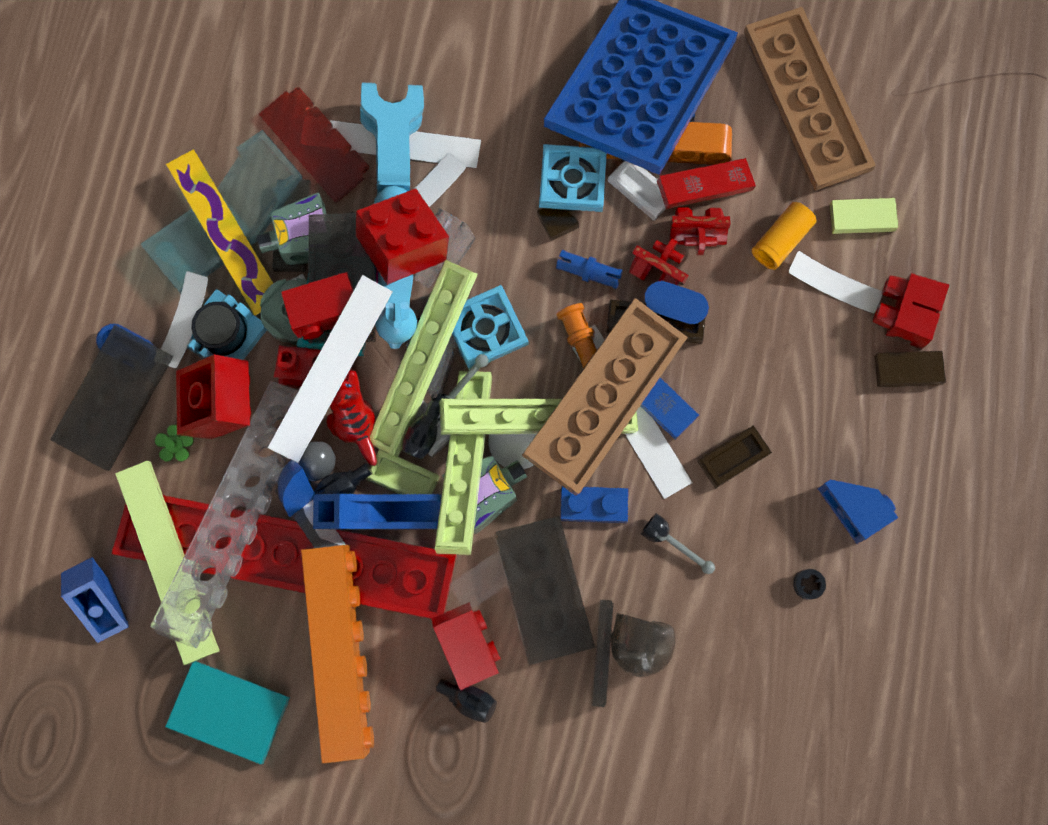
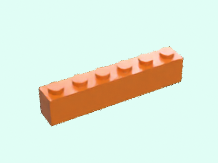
M349 545L301 550L322 763L364 759L370 753V748L374 747V732L372 726L367 727L366 712L371 710L369 691H364L362 677L367 676V662L365 656H360L359 642H363L364 632L362 621H357L355 607L360 606V593L358 586H353L352 572H356L357 569L355 552L350 551Z

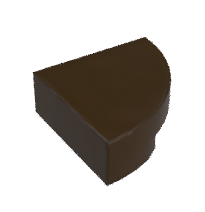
M542 208L537 210V215L551 241L579 228L577 219L563 209Z

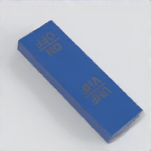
M661 378L658 379L640 405L675 440L699 417V414Z

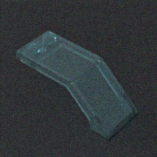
M263 130L236 147L239 156L217 188L250 245L258 241L257 234L264 233L272 222L271 213L282 208L302 180L300 172ZM192 209L141 243L144 251L180 294L187 271L207 277L224 265Z

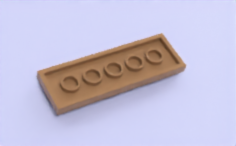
M803 7L746 25L744 34L814 190L816 191L873 171L876 166Z
M635 298L521 456L575 496L578 495L688 337Z

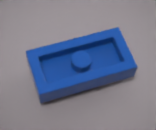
M562 486L560 521L627 523L628 488L583 487L581 492L575 496Z

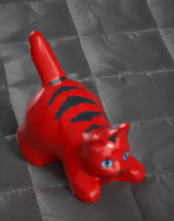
M349 370L329 406L332 413L327 416V426L331 433L343 442L356 443L369 465L375 466L377 458L370 440V435L376 422L372 405L367 400H363L356 371Z

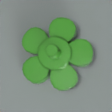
M170 425L167 428V434L159 433L155 438V444L158 447H165L160 451L159 457L166 462L171 461L174 455L178 461L188 459L190 453L184 447H190L194 443L193 437L177 435V425Z

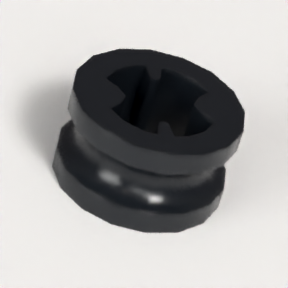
M806 569L796 574L793 580V587L798 596L803 599L812 600L823 595L826 590V581L819 571ZM812 575L816 578L813 582H818V589L810 590L809 594L803 591L805 586H801V580L808 579Z

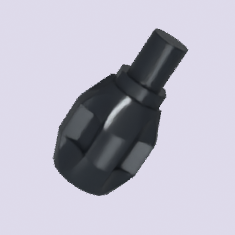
M431 400L425 414H421L420 418L418 417L409 426L403 438L402 451L420 460L430 452L437 436V418L440 414V403Z
M365 463L354 471L332 473L321 480L314 493L353 494L357 486L360 485V482L372 475L373 472L368 464Z
M441 679L436 686L438 693L448 697L449 701L453 703V706L461 714L472 720L486 723L494 714L497 701L489 693L475 686H469L460 690L458 684L454 685L444 679Z

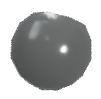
M322 441L309 442L297 463L303 468L308 480L319 481L331 474L335 468L336 456L332 447Z

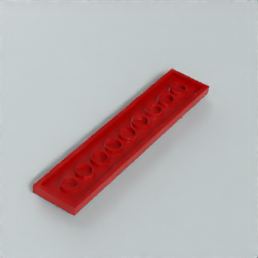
M163 495L190 571L306 594L301 550L313 549L314 546L296 521ZM125 503L112 554L147 562ZM336 530L345 545H349L350 551L355 552L357 569L356 572H352L353 586H358L360 605L428 619L445 613L457 554H438L432 548Z

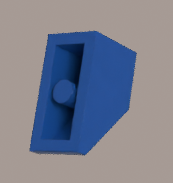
M831 479L818 488L856 544L866 540L898 518L894 512L896 508L892 500L887 495L881 494L878 489Z
M93 557L61 573V597L97 643L129 627L110 580Z

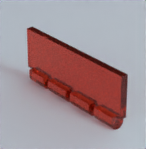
M300 87L295 88L290 93L286 90L265 108L259 116L333 201L337 203L364 180L362 175L369 169V165L356 150L350 151L352 149L350 143L336 128L331 129L333 124L318 107H313L314 103Z

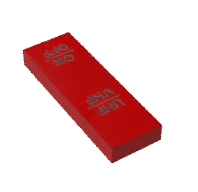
M746 158L662 175L657 179L666 209L753 191L756 187Z

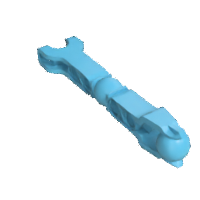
M364 82L361 84L360 121L376 138L377 196L374 204L410 191L409 136L422 125V113L424 110L422 85H408L406 98L401 102L390 103L384 101L379 96L377 84ZM378 271V284L393 291L375 323L376 330L379 336L392 349H399L402 343L408 341L417 329L416 315L409 307L414 275L387 285Z

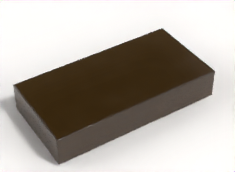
M943 351L877 353L874 356L877 387L930 386L946 383Z
M753 425L706 454L697 462L714 488L717 489L769 456L772 451Z

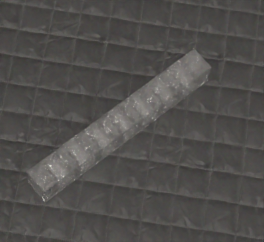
M270 381L250 422V426H248L150 625L159 635L196 649L200 641H205L209 636L212 628V621L210 620L216 608L220 609L225 602L228 593L226 586L230 577H235L241 568L243 561L241 554L246 544L250 545L253 542L257 532L256 522L260 514L267 512L272 499L270 493L274 484H278L279 475L285 467L284 463L287 457L275 451L267 457H261L259 454L263 449L268 448L278 430L277 427H273L274 423L277 420L284 419L298 390ZM249 478H260L257 485L253 487L245 486ZM239 506L246 507L244 514L240 517H230L234 508ZM220 538H231V542L227 547L223 549L215 548ZM216 568L213 578L208 581L200 580L204 570ZM191 600H200V607L197 611L190 614L185 613V607Z

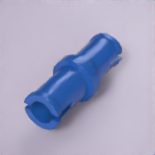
M565 250L561 251L559 255L561 260L558 259L556 264L557 270H563L580 276L582 281L585 282L592 280L613 287V289L618 288V279L621 280L623 274L622 269H616L599 263L597 258L591 256L587 259Z

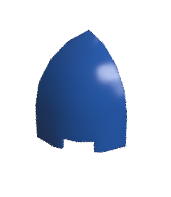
M292 459L282 469L278 478L279 499L289 517L311 502L313 495H315L303 468Z

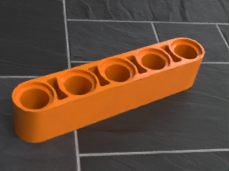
M689 122L667 162L715 165L731 161L732 128L721 123ZM579 142V147H591ZM608 153L606 155V159L622 160Z

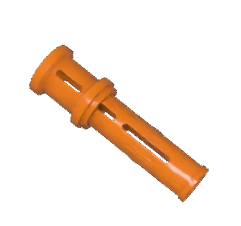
M577 303L560 310L556 316L558 320H562L569 336L567 342L571 347H575L584 369L597 349L593 341L595 331L593 328H589L583 314L584 305Z

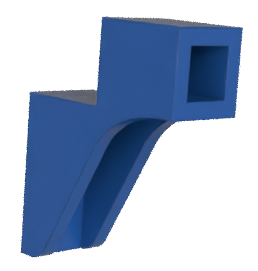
M442 494L313 495V529H437Z

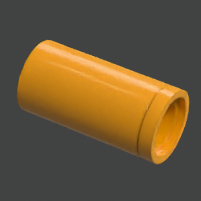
M792 202L752 248V254L755 259L766 268L776 270L815 225L817 220L814 213L802 203Z

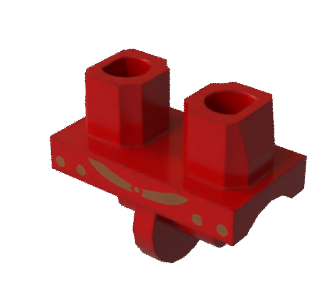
M678 207L675 211V216H672L669 241L673 238L678 241L677 245L695 246L696 255L703 256L705 246L727 245L728 230L731 225L730 216H724L721 208H709L705 210L704 216H693V212L689 207Z
M673 238L667 245L658 240L654 243L652 248L662 254L660 258L638 245L632 252L635 258L632 261L629 273L645 281L653 266L663 271L658 281H665L679 286L680 282L685 283L689 277L685 272L667 263L669 259H672L680 264L684 258V255L675 250L678 241Z

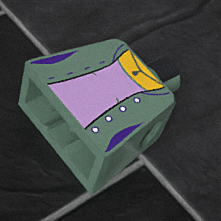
M315 193L273 211L271 217L274 230L257 234L261 252L265 253L279 249L281 257L288 265L310 263L311 253L337 255L325 205L320 193Z
M493 456L482 459L474 534L483 530L517 501L511 486L527 478L518 460L500 469Z

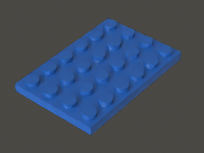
M619 0L545 116L544 127L660 175L736 42L738 32L655 0Z

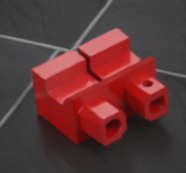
M913 273L907 279L890 275L884 283L882 295L896 299L895 307L880 303L875 311L872 322L887 328L886 336L901 337L911 341V346L922 350L933 339L940 317L939 313L942 311L949 284Z
M279 345L274 377L279 378L278 385L285 388L300 389L321 350Z

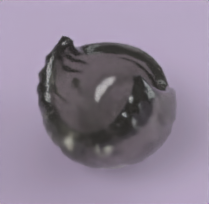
M617 613L614 629L611 634V652L617 665L624 672L640 678L657 674L665 669L675 649L676 635L674 628L665 622H649Z

